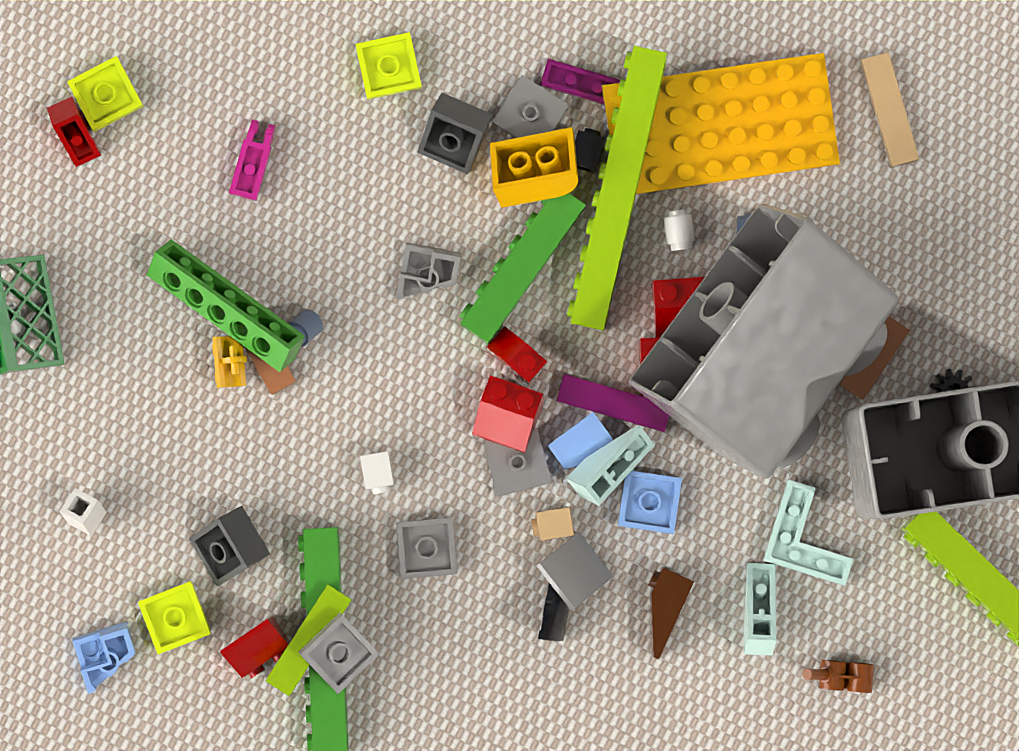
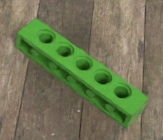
M172 239L155 251L147 272L148 277L277 371L281 372L296 359L305 335Z

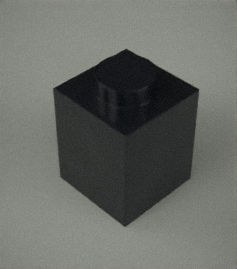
M585 128L584 131L578 130L575 140L577 169L595 174L605 138L600 136L601 132L590 128Z

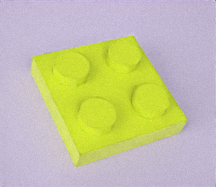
M410 32L355 44L367 100L422 88Z
M117 56L67 81L93 132L144 107Z
M192 581L138 601L158 655L212 634Z

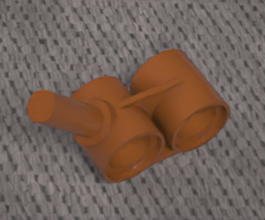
M821 659L819 669H805L802 675L805 680H819L820 689L844 691L845 688L851 692L872 693L874 664L846 663L844 661Z

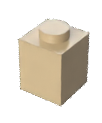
M569 507L535 513L536 519H531L533 535H539L540 541L574 535Z

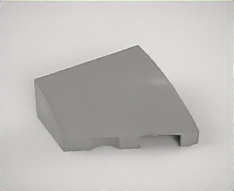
M406 243L396 299L401 300L406 296L420 292L423 294L435 288L456 285L461 253Z

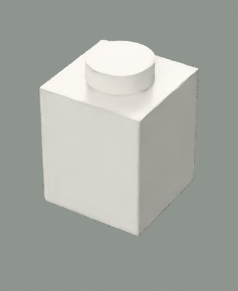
M389 452L360 456L365 489H372L373 494L390 492L389 486H393L395 483Z
M76 488L59 511L68 524L92 536L107 513L97 499Z

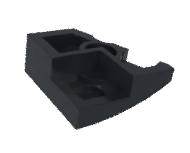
M550 583L548 585L538 639L564 641L569 607Z

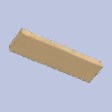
M889 52L862 59L860 62L891 168L918 161V152Z

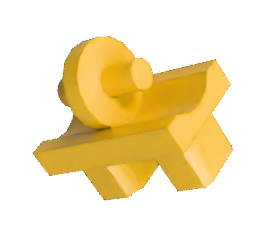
M231 336L212 337L217 388L246 386L244 363L247 362V356L243 354V345Z

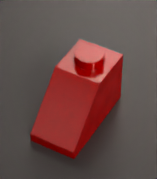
M72 96L47 108L52 126L75 167L101 156L90 129Z
M506 326L487 346L494 355L527 384L547 364V361Z

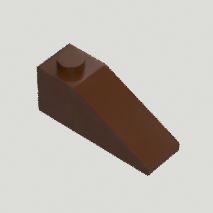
M661 567L659 572L654 570L648 586L652 587L650 591L652 656L658 660L694 581Z

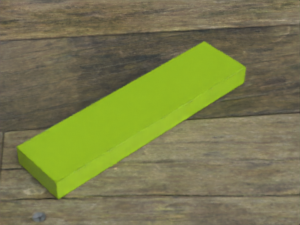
M328 584L265 681L287 696H290L310 666L298 652L339 612L343 615L352 599Z

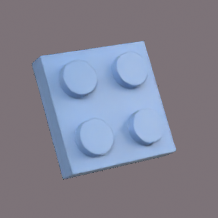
M631 471L624 478L617 526L674 534L682 478Z

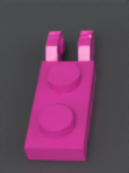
M252 119L247 137L243 140L229 194L253 201L258 200L272 150L271 144L276 125H268L265 131L264 142L261 144L254 142L259 129V121Z

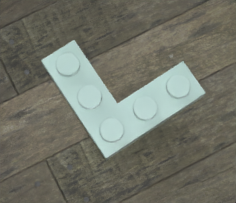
M788 479L763 561L845 586L852 566V558L799 542L816 488Z

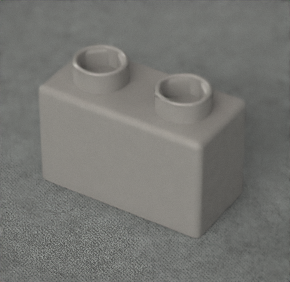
M760 204L630 378V384L718 455L762 479H767L772 476L778 467L784 468L794 464L811 448L820 428L817 413L844 376H851L861 372L878 357L888 335L884 322L897 306L899 299L894 291L809 218L767 204Z
M1019 380L867 403L845 410L842 413L841 420L857 515L862 519H890L1019 499Z

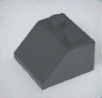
M441 92L431 110L417 153L469 174L493 114Z
M242 506L217 518L189 538L217 587L270 555L265 542L261 539Z

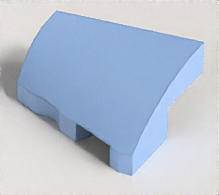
M592 412L550 443L548 448L565 469L578 466L586 457L613 441V438L594 412Z
M127 621L72 638L88 694L93 693L96 687L108 676L111 677L122 663L127 662L135 655L134 643Z

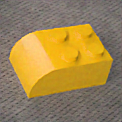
M572 127L490 143L493 191L501 208L561 197L573 191L578 184L575 138Z

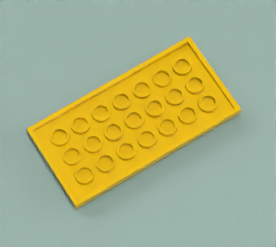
M824 53L663 76L636 194L839 165L840 160ZM620 83L602 85L608 134L610 135L614 134L616 125L611 123L614 107L620 108L622 96L617 95Z

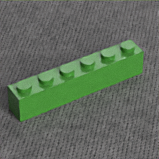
M570 193L561 197L541 200V203L544 204L543 208L538 214L533 212L524 224L528 229L522 237L517 234L508 248L512 251L506 260L501 257L495 264L492 271L496 274L490 282L484 280L475 294L479 297L474 305L468 303L459 316L463 319L460 323L461 326L486 344H489L584 211L586 205Z

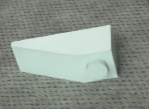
M637 425L586 457L566 479L581 498L600 506L655 444L643 428Z
M747 563L744 654L772 656L776 644L775 564Z

